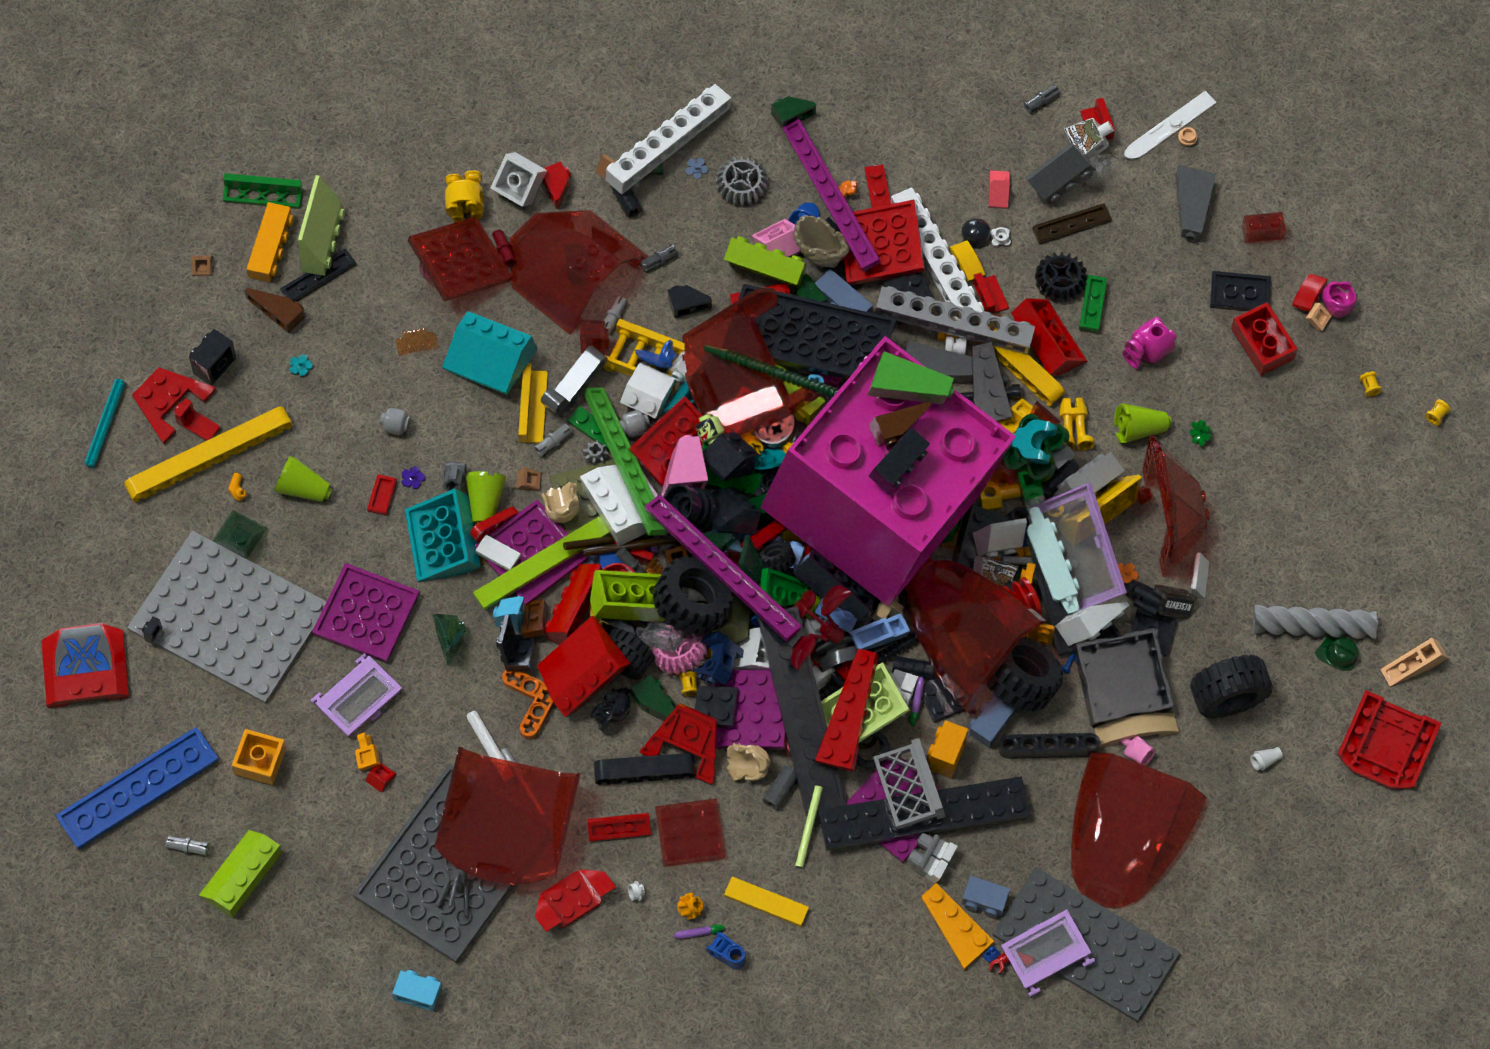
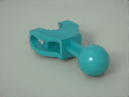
M1032 420L1025 427L1017 428L1016 434L1012 433L1016 437L1011 445L1019 450L1024 458L1030 459L1033 463L1048 464L1050 455H1046L1041 450V444L1046 437L1056 435L1058 426L1048 421Z

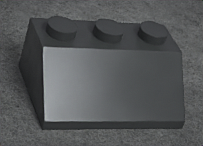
M1070 143L1028 175L1026 180L1044 201L1051 204L1058 202L1067 191L1074 190L1079 182L1091 177L1092 172L1096 169L1084 151Z

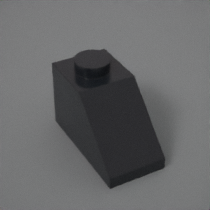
M678 285L668 290V300L674 318L712 309L711 297L688 285Z

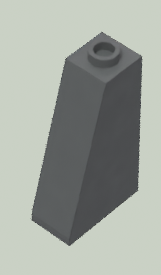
M1178 165L1176 188L1181 237L1190 242L1200 241L1216 173Z
M908 341L906 352L926 368L954 378L952 384L972 383L971 356Z

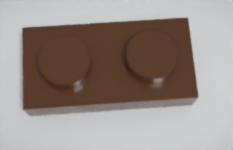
M544 599L531 601L525 606L522 630L525 638L544 635L547 603Z

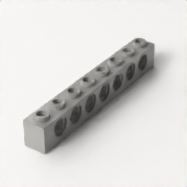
M882 286L875 314L896 318V321L984 344L992 342V345L995 347L1028 355L1035 326L1025 321H1013L1006 316H994L990 312L975 311L971 307L956 306L948 301L940 302L929 296H917L913 292L898 291L890 286ZM900 302L902 306H896L893 303ZM913 307H919L921 311H915ZM932 312H938V313H940L941 315H940V316H934V315L932 314ZM951 317H958L960 320L953 321ZM970 322H977L979 325L972 326ZM989 327H996L998 330L992 331ZM1008 332H1015L1017 336H1011Z

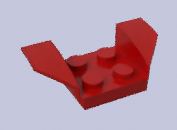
M579 869V871L573 872L540 894L535 918L545 932H548L557 925L564 929L600 906L603 902L602 896L615 889L616 886L606 872Z

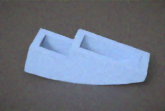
M900 613L888 619L885 617L851 631L849 634L857 649L867 650L904 638L910 630Z

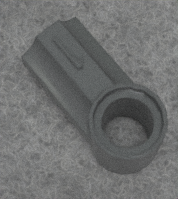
M445 462L443 489L447 491L455 488L461 490L462 480L465 481L466 463Z

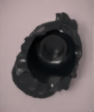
M626 687L612 688V693L604 695L605 702L593 708L590 716L591 718L601 719L598 727L600 731L604 729L608 722H620L629 714L631 702L628 694L631 692L630 689Z

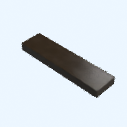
M1105 203L1034 225L1032 230L1038 243L1042 244L1111 222L1112 219Z

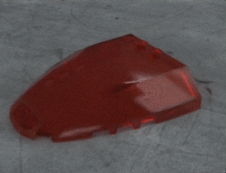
M936 560L920 568L911 580L907 594L908 613L919 642L933 669L968 714H975L977 712L974 708L976 696L1018 641L1037 626L1044 624L1046 620L1017 595L1010 593L1003 588L1004 586L993 582L987 576L955 561Z
M1091 753L1081 781L1072 828L1071 872L1079 892L1104 908H1123L1128 904L1139 901L1157 883L1179 854L1200 816L1207 797L1187 781L1113 753Z

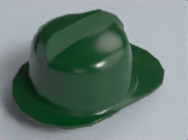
M1329 634L1315 651V655L1319 660L1342 671L1354 669L1359 653L1358 647L1352 640L1348 638H1334Z

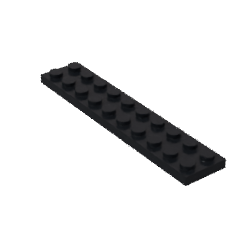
M798 606L784 609L802 626ZM757 616L805 815L808 816L815 785L823 787L817 814H819V809L846 805L838 769L819 764L815 761L827 730V724L810 655L803 662L800 671L791 662V650L796 641L804 635L803 627L786 642Z
M1022 776L937 790L946 817L937 819L936 816L900 829L896 827L887 798L819 809L818 813L825 849L829 851L920 836L922 833L933 834L1030 818ZM917 793V794H912V795H914V796L920 798V796L922 795V793ZM904 796L893 797L892 801L900 804ZM908 798L904 806L913 810L917 801ZM921 803L917 812L924 814L930 812V808ZM901 810L898 815L899 822L908 819L910 813Z

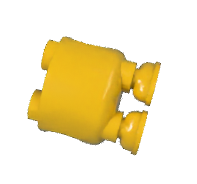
M476 170L467 171L464 174L465 179L459 174H449L445 177V182L448 185L445 189L446 214L452 217L454 222H463L464 213H471L470 218L481 219L483 217L484 195L483 188L480 185L482 180L481 172Z

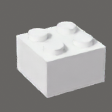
M516 152L508 153L501 163L491 189L522 207L531 205L547 170Z

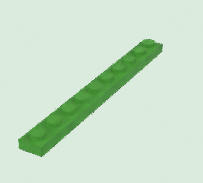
M585 388L583 394L648 535H667L668 531L645 511V505L654 499V495L636 457L628 450L631 446L604 388Z

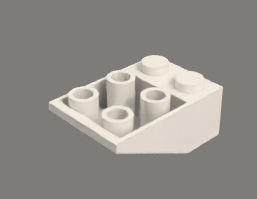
M1128 602L1090 606L1067 615L1055 626L1068 646L1085 642L1087 639L1091 641L1100 635L1099 631L1101 629L1104 630L1112 625L1111 620L1121 617L1124 614L1123 610L1129 604Z

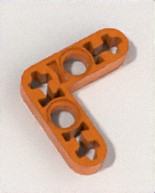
M505 670L502 675L503 684L518 693L534 699L520 724V734L522 737L533 739L539 733L554 702L551 697H548L545 701L546 705L542 703L544 700L543 693H548L543 681L521 671ZM514 674L515 679L521 681L520 687H518V682L515 680L508 682L507 676L511 677ZM531 682L535 684V689L526 691L524 685ZM542 708L544 714L536 717L533 715V710ZM532 719L534 721L532 725L534 731L526 733L524 727H529Z

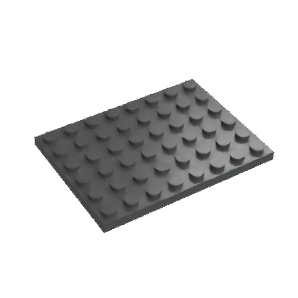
M449 764L353 896L457 963L552 832V829ZM460 869L467 873L466 880L469 881L468 917L464 916L463 888L462 890H456L453 905L449 908L448 904L452 891L449 885L440 906L436 907L446 878L450 877L451 870Z

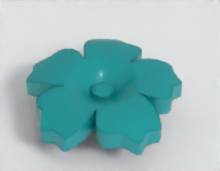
M305 354L299 355L298 359L293 356L290 358V366L292 367L289 368V371L295 375L299 373L300 377L306 376L308 370L312 369L313 363L307 360L308 356Z

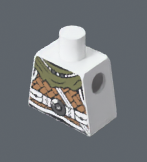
M1094 118L1064 129L1070 142L1084 151L1090 161L1109 146L1105 136L1114 131L1109 121L1099 125Z
M975 556L972 589L982 591L979 603L983 604L992 596L993 590L1004 586L1009 580L1012 581L1017 566L986 557Z

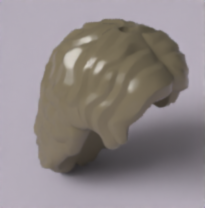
M804 215L796 222L793 233L794 240L797 246L800 247L801 253L818 267L834 268L848 255L849 246L843 234L838 231L836 232L821 217L816 218L815 216Z

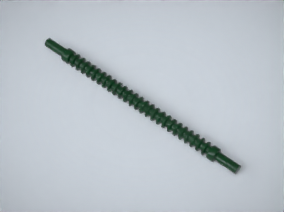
M709 344L704 346L705 352L717 355L721 360L733 362L739 366L743 365L744 368L748 367L749 370L753 369V371H758V373L763 375L767 374L769 377H777L778 380L782 379L783 382L787 381L788 384L792 383V385L797 387L801 386L802 389L806 388L812 392L816 391L817 394L821 393L822 396L826 395L827 398L831 397L832 399L838 392L837 387H828L827 384L823 385L822 382L818 383L817 380L813 381V379H808V377L803 375L799 376L797 373L794 374L788 370L784 371L783 368L779 369L778 366L774 367V365L769 363L765 364L764 361L760 362L758 359H750L749 356L741 355L735 351L731 352L730 349H721Z

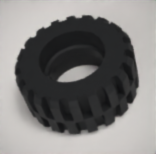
M684 556L671 561L665 567L655 585L653 602L655 608H658L657 613L665 619L664 622L668 626L672 625L674 630L678 632L681 630L686 635L694 633V636H700L703 633L705 635L710 634L721 626L734 604L735 594L695 556H691V558ZM685 587L696 590L706 599L708 604H699L691 601L682 593L680 588Z
M1011 634L1001 637L982 663L983 679L987 683L989 690L993 691L998 699H1002L1003 703L1010 704L1017 710L1023 709V711L1028 712L1045 708L1063 683L1062 667H1059L1060 662L1058 659L1054 658V654L1048 651L1046 646L1037 643V640L1033 638H1027L1025 635Z
M1242 655L1221 660V662L1211 664L1208 668L1202 669L1201 672H1198L1192 678L1190 689L1199 713L1206 718L1211 717L1213 719L1236 715L1264 702L1272 693L1273 684L1263 659L1255 655Z

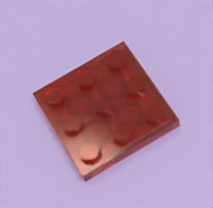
M717 798L655 806L663 867L725 859Z

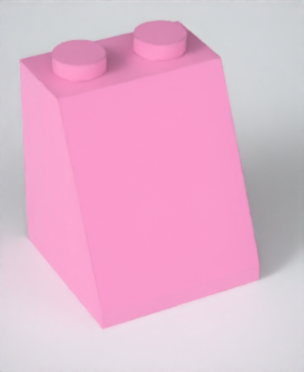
M685 435L679 438L669 462L661 493L663 498L667 491L677 484L704 489L708 477L699 436Z

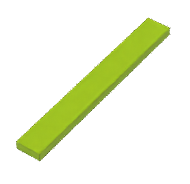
M598 516L473 592V596L483 610H486L585 549L564 550V542L605 537L611 533L601 517Z

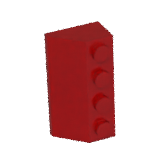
M1026 298L1011 312L1014 321H1025L1035 326L1031 346L1034 349V354L1040 358L1044 369L1050 375H1061L1087 362L1086 357L1048 299Z
M580 564L577 570H573L569 586H565L562 591L560 604L557 603L553 609L552 614L554 616L552 620H548L545 625L546 640L560 645L579 628L590 606L594 572L602 570L600 564Z

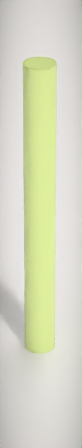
M815 785L795 864L797 867L803 868L823 789L821 786Z

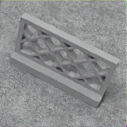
M919 738L911 740L912 744L873 757L897 829L936 816L937 819L946 817ZM911 751L912 757L908 763L900 760L902 754ZM886 759L893 761L889 769L881 767L879 762ZM897 763L905 766L901 775L893 772ZM909 769L918 772L914 780L905 777ZM890 775L898 778L894 787L886 784ZM902 781L911 784L907 792L898 789ZM915 786L924 790L920 798L911 794ZM895 793L904 796L900 804L892 801ZM908 798L917 801L913 810L904 806ZM921 803L930 808V812L924 814L917 812ZM901 810L910 813L908 819L899 822L898 815Z

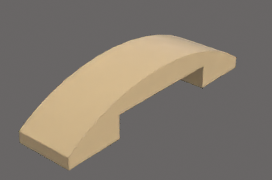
M1174 713L1134 715L1110 721L1094 728L1095 734L1100 738L1099 747L1119 744L1120 740L1131 739L1136 736L1143 737L1158 734L1160 737L1179 733Z

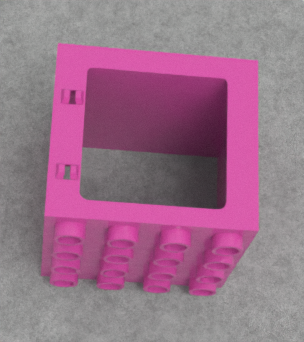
M884 336L788 449L760 508L889 607L981 495L1016 436L954 389L951 398L947 397L944 404L931 403L926 413L912 426L918 434L930 443L926 449L928 454L921 462L916 460L913 463L916 467L908 476L904 473L901 477L903 481L896 489L892 487L888 492L883 490L868 476L894 446L886 447L885 445L878 447L869 424L876 416L925 403L867 395L884 351L924 366Z

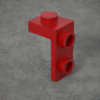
M186 398L175 407L176 423L206 441L213 438L220 429L218 424L194 411L192 401Z

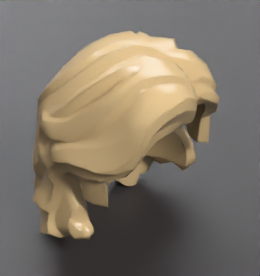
M568 482L562 489L559 487L557 489L550 488L547 493L541 494L545 503V512L553 522H569L578 513L580 505L576 483Z
M733 743V745L728 746L727 756L730 758L727 759L729 764L726 769L731 774L733 780L745 778V780L755 781L763 779L767 775L770 757L763 748L758 745L746 746L740 743Z

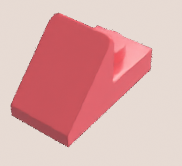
M990 170L988 207L1008 208L1009 171Z

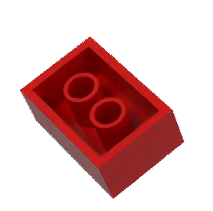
M1268 302L1233 319L1231 330L1261 376L1295 360L1298 349Z

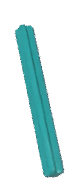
M117 378L114 380L84 462L87 467L94 468L98 461L125 387V381Z

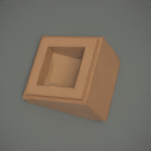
M603 154L596 173L606 179V168L609 164L615 163V161L606 154Z
M212 255L191 256L192 276L212 275Z
M525 467L517 472L516 489L540 491L541 472Z

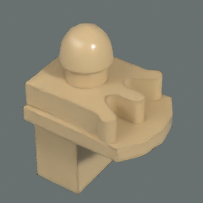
M898 596L889 607L881 601L871 618L878 621L887 617V615L893 617L901 613L903 616L902 610L904 606L898 603Z

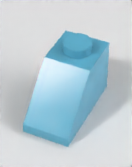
M518 596L502 599L499 607L495 606L492 617L495 618V626L500 627L504 616L510 615L514 631L519 632L524 618V597Z

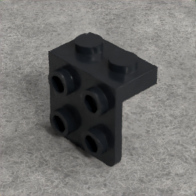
M505 615L504 620L500 623V637L496 639V647L501 652V662H504L506 671H530L537 642L536 636L525 638L523 635H516L510 615Z

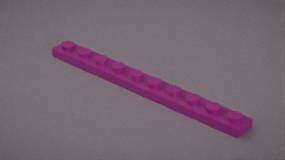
M797 119L782 127L863 272L880 264L881 262L801 121Z
M660 494L645 505V511L786 642L801 630L802 626Z

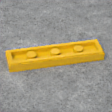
M733 876L724 893V897L799 927L802 926L809 907Z

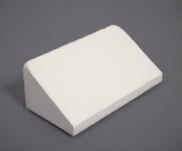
M1198 552L1194 560L1190 595L1192 597L1205 598L1209 561Z

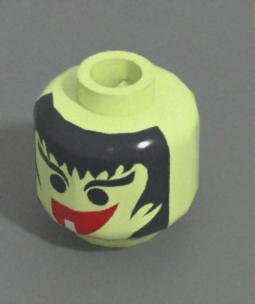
M710 414L700 417V422L695 426L700 440L703 443H708V445L719 435L725 433L719 417H711Z

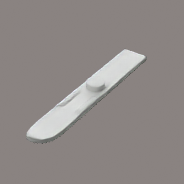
M1204 91L1130 144L1125 150L1124 157L1134 160L1145 155L1217 102Z

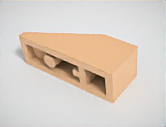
M1430 638L1380 670L1391 687L1434 668L1447 660L1448 656L1439 641Z

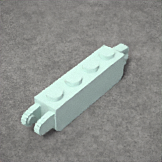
M1033 507L1029 510L1032 524L1028 526L1027 534L1053 601L1061 602L1068 615L1079 611L1076 596H1078L1077 590L1080 587L1077 579H1072L1070 575L1072 567L1069 559L1065 560L1062 553L1065 552L1062 541H1057L1056 539L1057 528L1054 522L1050 523L1049 518L1044 519L1042 512H1040L1041 510H1039L1040 508Z

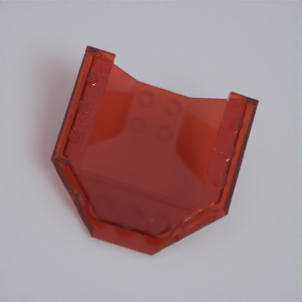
M591 210L535 213L509 238V242L512 245V253L516 259V263L511 266L512 289L569 335L583 322L580 316L595 289L620 264L628 263L636 269L640 262L648 257L646 253Z
M1150 435L1142 473L1145 487L1153 486L1155 478L1158 479L1167 525L1159 563L1162 576L1167 577L1203 536L1204 529L1207 528V520H1209L1208 508L1204 507L1206 496L1205 491L1201 490L1200 483L1154 435Z

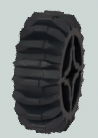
M1054 252L1052 257L1047 255L1045 260L1041 259L1036 267L1035 284L1036 287H1039L1040 293L1045 292V298L1050 295L1052 296V302L1055 300V297L1059 298L1060 303L1063 298L1069 302L1071 297L1076 299L1077 295H1081L1083 289L1086 288L1087 269L1083 267V261L1078 262L1077 256L1071 258L1070 253L1064 256L1063 252L1057 256ZM1071 270L1076 275V281L1073 280V277L1070 275ZM1046 273L1050 274V277L1053 279L1052 283L1046 278Z

